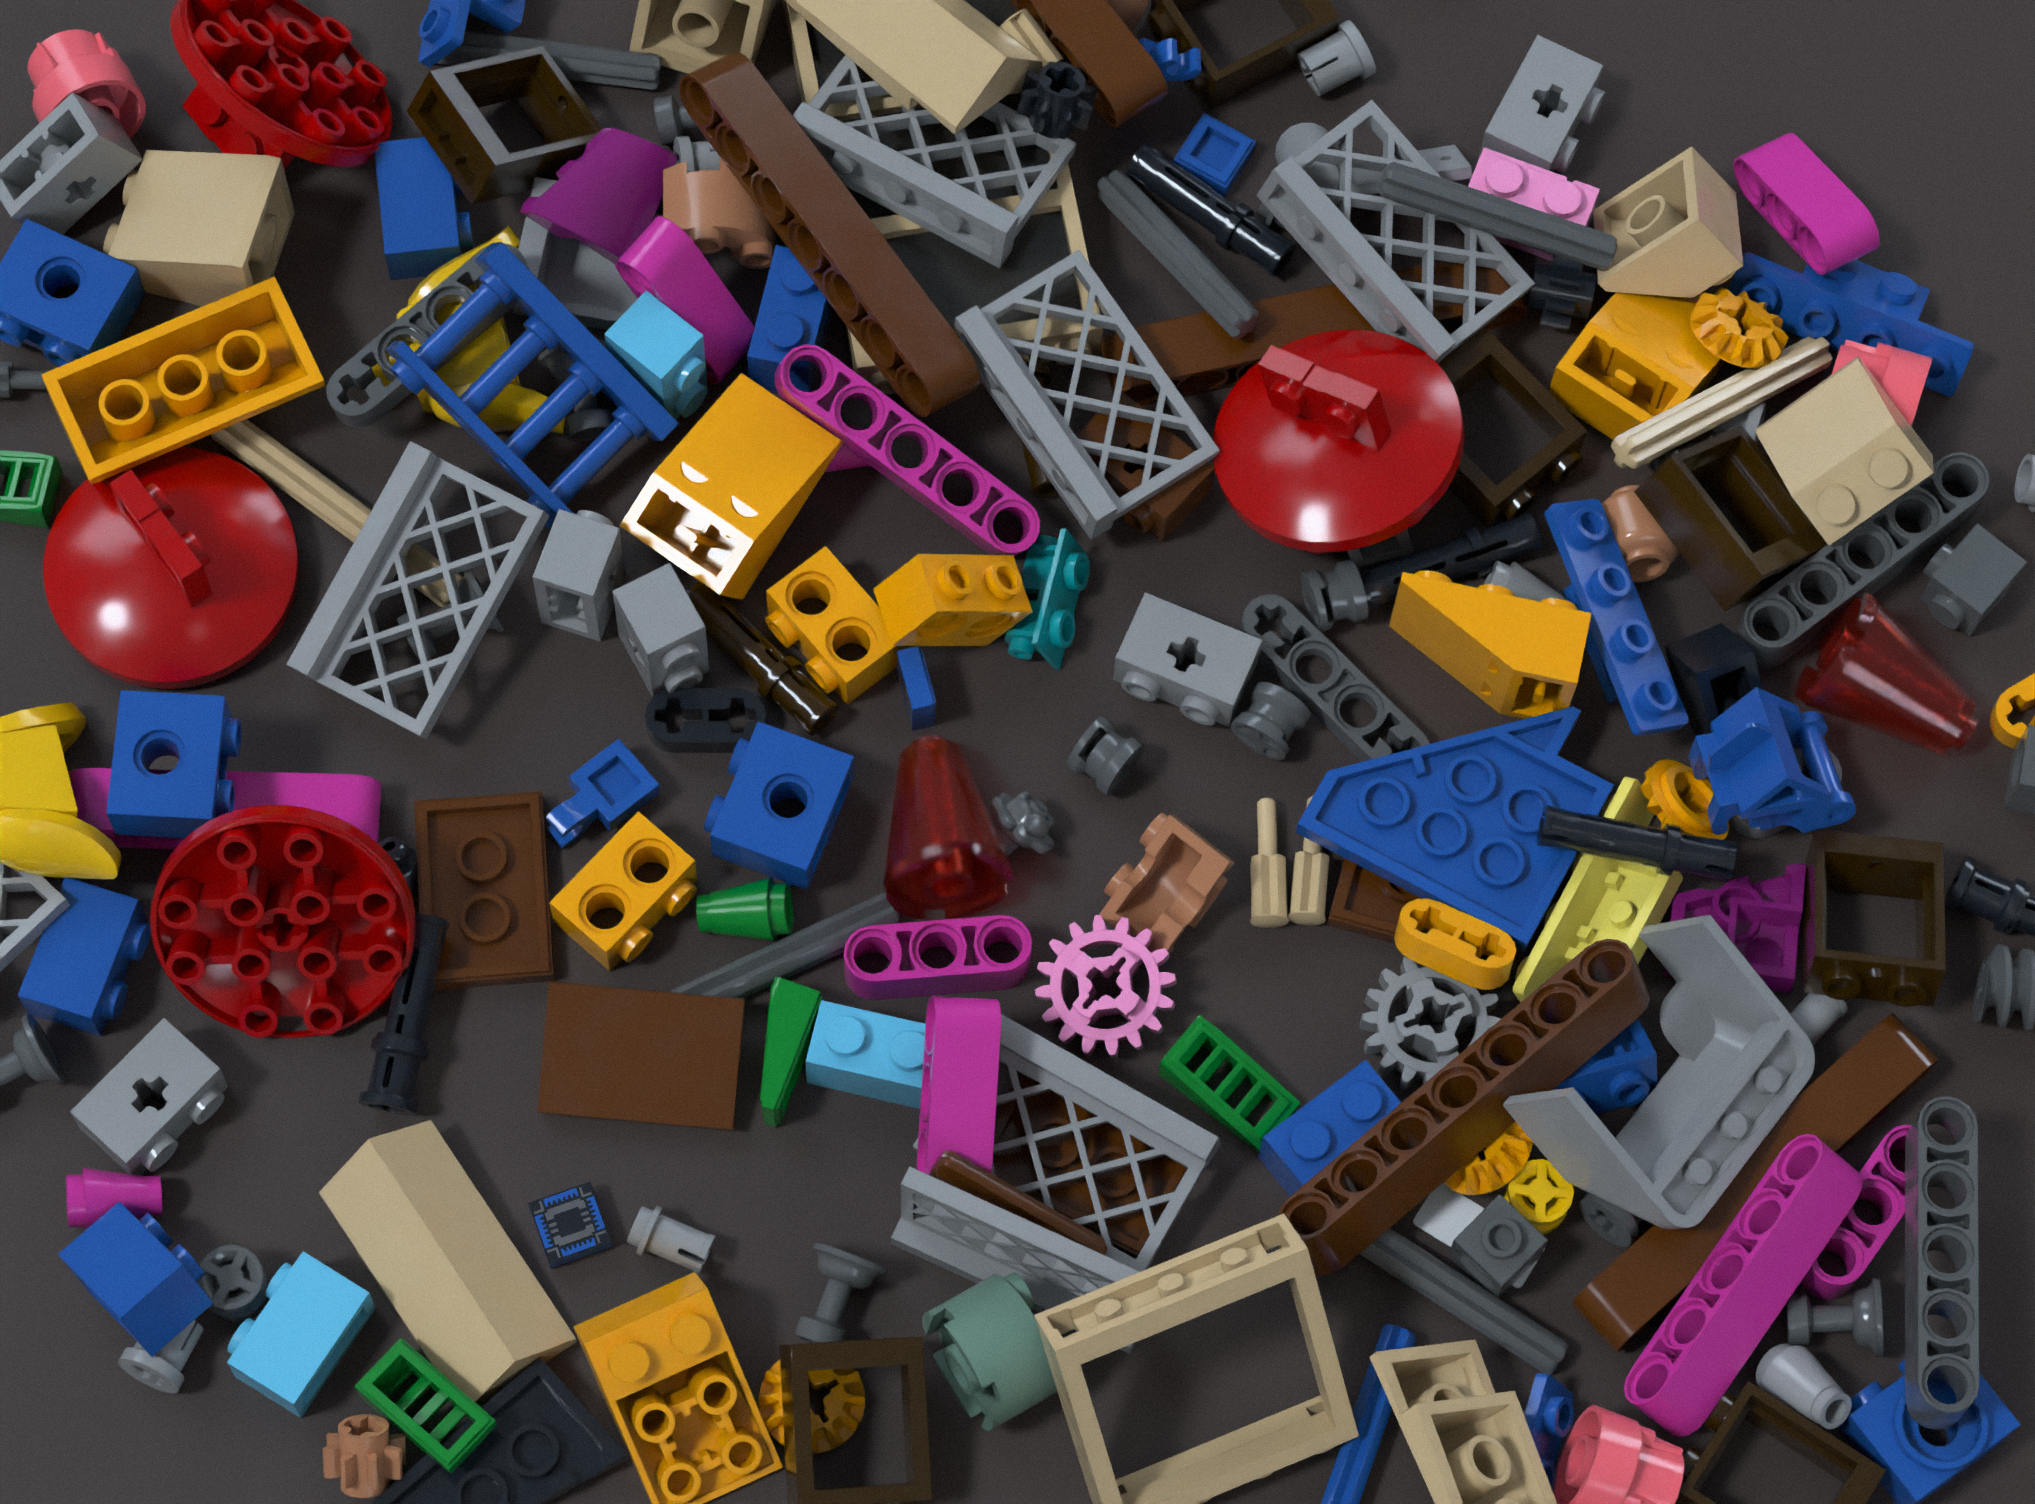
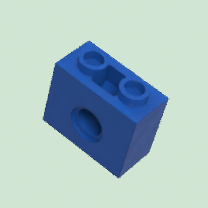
M26 219L0 262V340L14 347H20L23 342L43 351V355L58 367L117 343L145 296L137 268ZM64 286L78 287V290L67 298L58 299L52 297L58 289Z
M120 691L106 811L116 835L186 838L206 822L234 811L235 783L234 780H226L229 757L238 758L240 754L242 725L240 719L232 717L225 696ZM170 755L179 758L176 767L166 774L157 775L148 771L154 760L161 756Z
M758 721L750 741L740 738L734 749L728 767V774L735 777L726 797L718 794L715 796L705 820L704 831L711 833L712 856L808 891L824 850L832 838L834 826L854 780V756ZM788 798L797 799L806 807L801 814L792 818L781 817L774 813L772 808L779 801Z
M1904 1359L1897 1366L1903 1374L1897 1381L1884 1389L1876 1380L1851 1398L1852 1414L1847 1417L1838 1430L1853 1449L1886 1469L1879 1483L1896 1504H1920L2006 1440L2021 1424L1979 1372L1977 1397L1958 1422L1945 1429L1948 1439L1947 1445L1934 1446L1929 1444L1922 1438L1918 1422L1912 1418L1907 1410ZM1937 1379L1927 1381L1928 1390L1934 1399L1944 1404L1956 1403L1955 1392L1950 1385Z

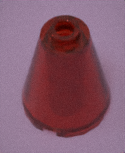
M1864 593L1862 600L1858 597L1853 599L1838 615L1816 646L1821 650L1816 662L1818 669L1814 670L1806 664L1795 687L1794 698L1809 707L1939 755L1946 752L1950 747L1956 751L1960 750L1971 738L1979 722V719L1972 715L1976 702L1881 602L1869 593Z
M928 735L914 740L899 755L883 883L886 900L895 911L911 918L924 920V909H944L946 919L963 918L983 912L1002 901L1007 895L1006 883L1008 880L1013 882L1012 864L961 748L956 743L946 740L941 736Z

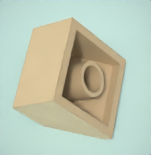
M1692 146L1593 211L1594 229L1611 234L1617 239V250L1611 265L1607 270L1601 271L1597 269L1598 284L1607 292L1694 298L1709 287L1726 282L1733 276L1736 270L1744 266L1736 192Z
M1859 356L1755 429V433L1790 495L1828 545L1837 541L1934 473L1932 453Z

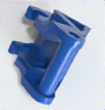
M1755 687L1711 722L1710 729L1712 733L1695 736L1689 752V762L1696 779L1709 778L1714 794L1707 809V816L1712 831L1716 835L1727 832L1729 819L1740 814L1741 819L1747 818L1750 828L1760 827V830H1766L1780 825H1788L1797 828L1802 833L1844 823L1856 813V805L1852 795L1844 792L1824 738L1828 727L1824 716L1819 712L1808 711L1800 713L1797 705ZM1793 748H1801L1811 779L1802 774Z

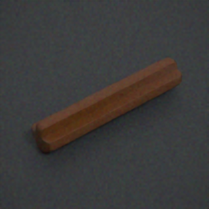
M943 1151L931 1168L929 1175L1100 1254L1105 1255L1108 1247L1101 1236L953 1151Z

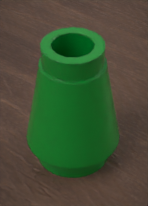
M769 877L714 891L710 894L698 895L696 914L700 933H713L774 942L777 940L778 935L792 934L794 907L789 883H775L774 879Z

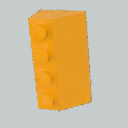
M275 276L41 374L54 409L91 485L326 386Z

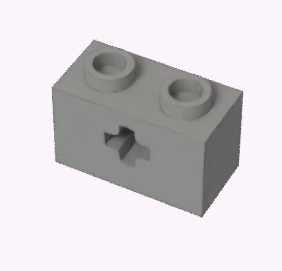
M1537 35L1484 133L1479 158L1485 147L1552 172L1557 170L1564 174L1580 143V140L1573 138L1581 121L1591 125L1604 100L1606 92L1597 88L1604 65ZM1544 112L1550 114L1548 118L1543 116Z
M72 92L0 160V200L11 218L22 224L26 219H29L63 235L143 159L117 117Z
M559 509L532 576L541 623L599 642L602 639L614 608L612 591L622 586L626 576L620 529L613 526V523L605 516L588 510H580L577 514Z
M668 563L613 590L619 638L652 698L663 690H668L671 693L676 688H694L702 681L703 675L710 672L706 628L671 564Z
M1145 592L1115 657L1113 680L1121 683V687L1127 693L1138 699L1155 701L1156 698L1180 707V712L1192 721L1203 725H1214L1217 722L1230 727L1258 664L1262 640ZM1184 659L1195 663L1191 664L1186 672L1175 668V666L1179 667Z
M163 1018L70 1113L80 1130L128 1174L141 1175L146 1169L153 1172L163 1166L177 1149L178 1142L176 1139L193 1122L198 1125L202 1124L218 1110L225 1098L222 1092L228 1087V1084L221 1069L169 1021ZM152 1096L158 1101L164 1098L166 1105L158 1111L152 1106L145 1108L143 1102L146 1098Z

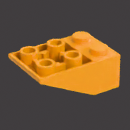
M1703 291L1694 298L1616 292L1589 321L1555 368L1549 392L1566 410L1612 440L1627 430L1703 392L1725 362L1708 351L1696 338L1691 328V312L1702 294L1706 292ZM1739 324L1738 327L1741 328V335H1745L1746 331Z
M741 373L653 472L619 526L719 595L743 600L844 441Z
M1424 570L1418 571L1415 574L1402 572L1389 627L1499 714L1526 719L1569 707L1578 683L1592 613L1580 611L1573 603L1563 599L1545 598L1540 602L1516 597L1511 590L1499 585L1484 584L1475 588L1452 583V580L1442 573Z
M695 1272L573 1326L651 1504H704L783 1468L709 1290Z

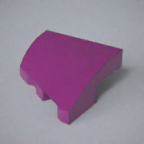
M603 128L587 143L586 150L579 159L569 160L556 172L559 180L540 197H529L523 203L520 213L559 238L577 239L615 264L652 223L663 196V170L675 165L678 156L631 133L616 128Z
M1797 863L1786 865L1783 876L1752 884L1749 877L1744 876L1732 879L1721 888L1715 890L1698 888L1675 894L1672 900L1669 922L1711 915L1771 991L1791 994L1795 980L1798 932L1803 911L1806 865ZM1663 967V976L1672 977L1666 968Z

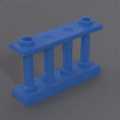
M502 242L491 243L474 260L485 272L479 278L482 285L415 352L404 341H394L386 349L396 360L389 369L415 395H418L424 389L530 496L525 502L545 511L549 515L544 526L551 530L558 510L561 509L573 513L566 505L632 438L639 441L645 435L649 440L663 441L679 423ZM513 300L529 317L523 324L526 331L458 397L432 370L499 303L506 306ZM557 345L574 362L567 369L571 375L503 442L477 415L544 348L551 351ZM601 390L618 407L611 414L615 420L547 487L522 460L588 393L595 396Z

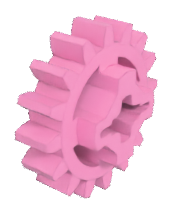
M1095 915L1093 931L1084 933L1081 927L1073 922L1069 925L1073 940L1068 945L1055 939L1049 942L1053 952L1058 956L1055 963L1039 962L1037 966L1041 974L1050 978V984L1035 989V995L1037 999L1052 1001L1054 1005L1042 1015L1047 1025L1061 1020L1065 1023L1058 1037L1065 1045L1077 1035L1083 1037L1082 1052L1084 1055L1091 1056L1097 1043H1105L1110 1057L1116 1058L1119 1053V1042L1127 1039L1139 1051L1143 1048L1139 1032L1146 1027L1150 1031L1160 1034L1163 1031V1027L1155 1017L1157 1010L1173 1011L1175 1007L1173 1000L1162 995V989L1177 984L1176 975L1169 972H1160L1158 968L1170 958L1166 948L1150 953L1147 948L1151 944L1153 933L1146 928L1135 938L1130 936V921L1125 917H1121L1115 930H1107L1102 916ZM1103 944L1121 946V948H1117L1112 956L1091 958L1083 952L1086 949ZM1142 962L1148 971L1150 983L1146 1002L1134 993L1133 976L1140 969L1139 966ZM1066 971L1078 980L1079 997L1072 1004L1073 1007L1070 1011L1066 1006L1063 995V981ZM1114 972H1120L1116 979V983L1121 991L1120 995L1113 999L1105 994L1098 1001H1093L1092 999L1097 992L1091 982L1093 977L1099 974L1107 979ZM1122 1015L1130 1021L1120 1027L1111 1029L1091 1027L1102 1016Z

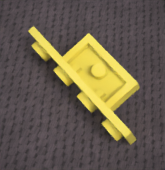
M1625 776L1615 795L1606 801L1601 817L1648 826L1654 814L1648 812L1646 808L1649 800L1643 795L1639 780ZM1579 853L1573 865L1572 876L1558 902L1549 908L1546 914L1544 929L1530 955L1521 961L1517 969L1513 993L1520 1003L1581 951L1596 941L1615 939L1627 944L1633 952L1637 964H1639L1648 947L1640 938L1639 933L1645 926L1660 924L1683 880L1681 873L1673 871L1671 876L1657 874L1656 867Z

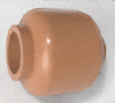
M1629 485L1615 490L1601 504L1633 582H1645L1664 574L1669 565L1675 561L1679 550L1634 493L1639 486Z

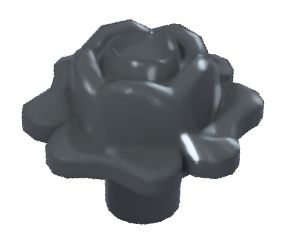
M1023 791L1014 798L1002 792L991 800L998 812L1000 829L989 841L994 850L1000 855L1008 857L1018 846L1032 848L1040 854H1045L1055 846L1053 839L1048 834V831L1054 824V817L1049 814L1048 807L1040 799L1032 798L1028 791Z

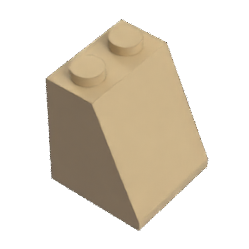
M639 0L629 51L657 54L661 57L662 66L687 74L732 52H740L746 55L755 64L777 0Z
M146 150L139 171L133 169L127 176L123 190V204L126 207L120 223H113L109 227L104 241L103 253L136 267L145 292L198 306H205L273 277L295 215L281 158L270 155Z

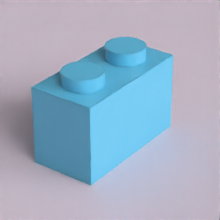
M646 290L604 334L606 349L675 420L680 415L687 418L700 407L708 393L704 336Z
M821 1000L806 1058L807 1083L920 1109L925 1024Z
M304 1251L293 1266L286 1262L278 1269L266 1289L265 1296L270 1300L255 1321L247 1318L238 1327L227 1348V1352L232 1354L227 1364L237 1379L299 1418L303 1417L376 1309L370 1292Z

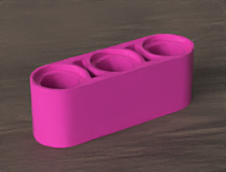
M1794 133L1784 134L1734 159L1733 169L1735 178L1745 198L1819 275H1825L1879 248V232L1870 211Z
M657 216L616 261V269L637 299L647 290L703 334L707 382L717 385L749 350L755 327L689 235L671 220Z
M1004 915L870 925L859 928L847 940L844 948V976L848 987L854 994L869 1000L1006 990L1016 987L1027 976L1030 969L1032 939L1029 930L1020 920ZM1006 942L1013 945L1019 951V956L1012 962L1005 964L997 963L991 960L985 954V951L994 943ZM941 947L950 951L955 959L947 967L937 969L927 966L920 957L930 948ZM875 952L886 956L891 963L884 971L871 974L860 970L856 962L862 955Z
M932 996L929 999L925 1021L917 1147V1170L925 1174H930L933 1164L940 1154L946 1150L953 1151L992 1174L1001 1038V1009L997 999Z
M1912 1125L1898 1126L1885 1135L1859 1172L1862 1178V1188L1856 1201L1866 1200L1875 1204L1882 1214V1223L1878 1225L1866 1224L1856 1216L1853 1207L1850 1209L1822 1250L1839 1255L1847 1267V1275L1834 1277L1826 1274L1820 1268L1816 1259L1800 1282L1801 1286L1811 1296L1820 1300H1834L1843 1297L1863 1274L1904 1215L1905 1173L1897 1170L1892 1165L1889 1151L1895 1149L1905 1151L1907 1132Z

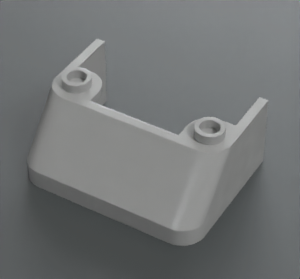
M1711 915L1645 926L1639 933L1640 938L1676 981V984L1662 1002L1660 1025L1664 1036L1677 1051L1679 1057L1616 1137L1611 1134L1574 1087L1509 1096L1503 1104L1508 1113L1564 1180L1663 1229L1690 1228L1699 1224L1809 1081L1815 1066V1053L1807 1034Z

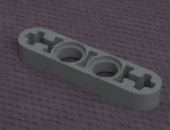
M503 243L529 269L520 250L512 245ZM488 246L477 252L335 371L329 379L326 392L327 399L340 421L348 426L357 428L369 426L381 419L412 393L389 369L392 365L389 364L390 354L386 349L394 341H410L421 346L440 327L437 324V315L440 309L450 302L458 301L464 303L473 294L472 290L468 287L475 284L476 289H478L482 285L479 278L485 272L474 260ZM513 300L506 306L499 303L432 371L434 373L437 372L512 309L516 303ZM376 364H379L385 377L391 382L386 387L383 385L380 377L376 378L371 369ZM355 386L361 391L365 390L369 399L366 403L360 405L354 400L349 401L346 391Z
M1274 594L1260 595L1250 601L1244 609L1240 631L1262 640L1259 661L1294 696L1300 699L1309 711L1361 762L1392 754L1390 746L1380 737L1374 747L1368 744L1377 738L1386 723L1392 726L1388 730L1386 740L1400 752L1408 747L1413 749L1430 744L1425 734L1291 602L1282 596ZM1259 616H1262L1267 621L1273 620L1276 616L1282 619L1280 634L1291 646L1298 636L1303 639L1292 647L1285 659L1280 657L1283 654L1285 643L1274 632H1266L1263 636L1257 633ZM1305 656H1319L1327 661L1332 674L1322 683H1307L1296 672L1295 665ZM1351 699L1365 700L1374 709L1376 718L1366 727H1352L1342 719L1340 707Z

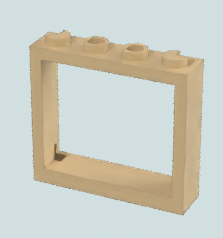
M1284 1213L1034 1315L1093 1504H1202L1221 1493L1250 1481L1265 1478L1274 1471L1315 1454L1327 1452L1339 1444L1359 1437L1308 1248ZM1279 1246L1280 1249L1267 1254V1250ZM1289 1280L1320 1396L1124 1477L1115 1479L1081 1364ZM1073 1329L1077 1331L1065 1337L1061 1336V1334Z

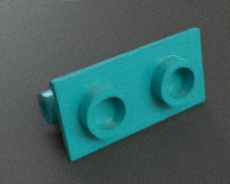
M1067 529L1060 530L1058 539L1052 536L1040 535L1037 537L1036 544H1032L1028 548L1021 578L1026 594H1038L1037 601L1029 600L1033 612L1010 628L1005 635V642L1009 644V655L1021 660H1030L1034 651H1036L1055 670H1060L1065 648H1068L1073 642L1075 635L1074 613L1079 593L1087 586L1090 575L1089 556Z

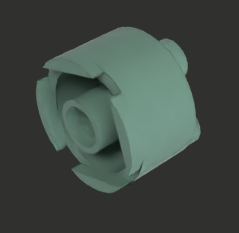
M1016 1272L1004 1278L998 1274H993L925 1312L922 1317L925 1336L927 1337L937 1331L943 1349L932 1355L945 1382L958 1403L971 1418L983 1412L985 1418L981 1428L986 1431L994 1429L1057 1393L1035 1317L1030 1308L1034 1307L1033 1297L1024 1280Z

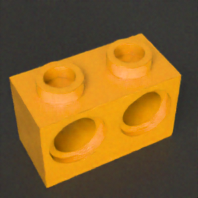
M826 546L766 590L769 615L765 617V621L769 629L785 647L789 648L795 644L808 659V662L805 663L807 672L817 686L826 694L835 690L848 705L897 667V651L906 649V646L891 645L879 606ZM807 598H817L828 605L824 611L815 615L803 614L796 609V605ZM850 643L861 645L868 651L863 658L856 661L843 660L835 652L841 646Z
M917 554L873 589L892 646H988L1033 612L1014 555Z
M638 811L549 902L553 922L608 971H611L622 959L626 962H631L647 947L653 937L650 929L666 913L670 916H675L691 901L697 891V887L694 885L698 881L696 862ZM646 863H659L668 870L661 880L654 883H644L634 877L636 870ZM603 908H613L624 915L622 921L610 929H600L589 922L593 914Z

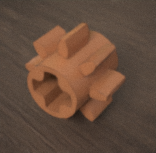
M371 1414L350 1416L339 1423L338 1433L326 1434L327 1446L322 1448L324 1478L331 1479L340 1477V1489L344 1494L355 1498L376 1497L391 1486V1479L401 1480L403 1478L402 1466L406 1465L405 1435H389V1423L383 1417Z

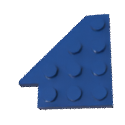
M1572 706L1329 770L1299 820L1296 833L1421 899H1432L1442 902L1498 927L1509 934L1515 942L1517 949L1525 952L1579 853L1572 850L1537 846L1540 818H1545V816H1542L1544 806L1550 805L1567 811L1599 816L1611 794L1614 784L1558 756L1581 713V710Z

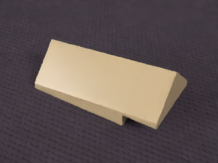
M784 0L908 111L919 103L954 135L1024 82L1028 70L1037 73L1042 69L1043 61L965 0Z
M431 1120L369 1138L320 1190V1196L356 1248L359 1257L429 1362L479 1406L495 1396L538 1357H541L546 1363L577 1342L552 1301Z
M1476 1339L1377 1351L1369 1357L1435 1504H1557L1516 1392L1495 1393Z

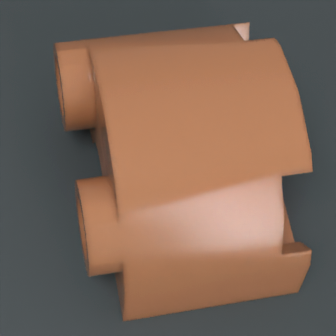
M720 159V170L690 172L687 171V161L680 162L663 170V217L671 220L685 231L702 253H716L723 250L724 247L730 248V258L739 260L742 266L753 269L771 266L775 250V230L722 159Z
M1162 812L1150 823L1140 838L1139 843L1146 847V852L1137 867L1134 868L1128 862L1125 863L1107 884L1104 893L1110 897V900L1099 915L1114 928H1116L1121 917L1128 918L1130 921L1129 935L1134 938L1141 931L1148 928L1153 933V939L1147 948L1150 953L1166 948L1170 954L1174 949L1173 945L1188 925L1194 928L1212 906L1228 881L1223 876L1224 873L1235 862L1178 817L1171 814L1167 816Z

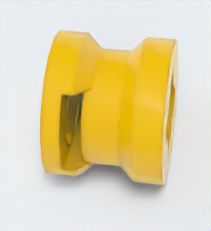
M1537 1159L1528 1161L1520 1173L1509 1182L1503 1198L1544 1235L1557 1229L1565 1219L1567 1211L1572 1204L1574 1189L1573 1185L1564 1180L1548 1160ZM1527 1197L1530 1199V1201H1531L1532 1203L1535 1204V1206H1533V1205H1531V1204L1529 1203V1201L1527 1200Z

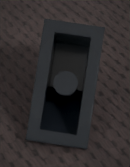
M1722 623L1665 646L1672 678L1695 736L1712 733L1710 725L1713 720L1755 687L1763 690L1754 650Z

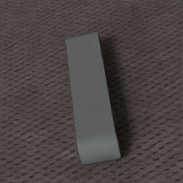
M1964 452L1951 453L1942 457L1933 464V474L1831 545L1827 544L1755 598L1746 608L1735 635L1754 650L1758 669H1772L1782 664L1968 523L1977 511L1990 482L1988 470L1983 462L1974 455ZM1949 482L1958 484L1965 489L1968 497L1959 498L1952 496L1945 490L1942 484ZM1904 517L1912 519L1919 525L1922 532L1910 533L1904 531L1899 527L1895 519ZM1848 554H1864L1872 560L1875 567L1872 569L1857 567L1852 563ZM1807 588L1819 590L1825 595L1828 603L1824 605L1810 603L1803 597L1801 590ZM1757 624L1772 626L1778 631L1781 639L1777 641L1762 639L1756 634L1753 626Z
M1950 1096L1936 1097L1927 1102L1908 1130L1905 1141V1401L1907 1410L1912 1418L1923 1427L1933 1430L1947 1429L1957 1423L1977 1397L1979 1389L1978 1125L1976 1115L1970 1106L1962 1100ZM1938 1124L1946 1127L1954 1136L1955 1144L1943 1145L1936 1142L1928 1133L1927 1125ZM1938 1187L1949 1192L1955 1201L1956 1208L1944 1209L1938 1207L1929 1198L1927 1188ZM1937 1250L1947 1254L1954 1262L1956 1272L1948 1274L1939 1272L1929 1262L1927 1252ZM1940 1315L1947 1318L1955 1327L1956 1337L1949 1339L1939 1337L1929 1327L1927 1316ZM1937 1379L1950 1385L1955 1392L1956 1403L1944 1404L1934 1399L1928 1390L1927 1381Z

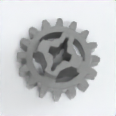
M1403 957L1400 966V976L1387 968L1381 972L1378 981L1384 991L1369 988L1364 1003L1374 1011L1362 1014L1359 1029L1375 1032L1365 1041L1363 1049L1365 1054L1382 1053L1384 1056L1377 1072L1384 1076L1396 1069L1402 1073L1399 1089L1406 1091L1414 1079L1423 1081V1084L1426 1083L1459 1055L1457 1051L1459 1044L1455 1035L1466 1032L1467 1027L1473 1025L1474 1032L1473 1039L1469 1044L1470 1046L1501 1019L1487 1015L1497 1006L1499 1001L1497 994L1481 996L1478 992L1479 989L1463 984L1426 966L1418 968L1415 961ZM1435 987H1439V988L1448 990L1449 992L1453 993L1455 996H1452V995H1450V994H1448V993H1445V992H1443V991H1441V990H1439V989H1436ZM1403 994L1407 1013L1396 1016L1394 1022L1388 1023V1014L1392 1004ZM1427 1015L1432 1023L1443 1022L1441 1032L1435 1033L1430 1025L1419 1026L1421 1016ZM1407 1052L1426 1059L1427 1062L1415 1059L1408 1055Z

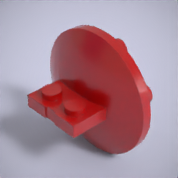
M178 0L174 5L170 16L172 38L180 58L198 83L182 106L209 141H213L222 153L278 157L282 160L284 170L295 156L327 166L352 167L367 163L373 159L375 152L380 148L378 146L380 142L389 139L392 132L393 115L384 89L388 83L387 77L380 68L366 61L350 43L353 39L352 34L339 20L329 16L322 18L296 0ZM345 55L355 63L354 67L351 66Z
M1355 329L1322 332L1292 341L1280 348L1271 345L1262 359L1240 378L1224 401L1216 420L1213 441L1220 451L1213 458V463L1219 484L1228 504L1248 527L1261 536L1286 547L1316 554L1354 550L1384 541L1408 527L1416 525L1439 501L1452 482L1460 464L1465 436L1464 421L1457 394L1447 374L1436 361L1415 345L1388 334Z
M180 447L93 485L90 484L88 479L85 480L65 502L52 525L44 553L43 580L48 604L60 631L74 650L89 664L115 679L132 685L158 689L186 688L215 681L229 675L255 658L272 641L287 619L295 599L299 580V552L289 516L277 495L265 481L241 463L227 456L198 448Z
M264 805L235 810L206 822L190 833L175 848L162 868L157 880L150 914L151 935L156 954L165 973L175 987L187 1000L213 1019L256 1038L267 1036L281 1038L326 1036L354 1025L371 1015L392 995L396 980L401 977L403 970L408 968L416 931L415 909L411 892L401 870L390 855L369 835L354 825L321 811L290 805ZM280 1016L304 1017V1023L309 1030L291 1032L277 1031L276 1028Z

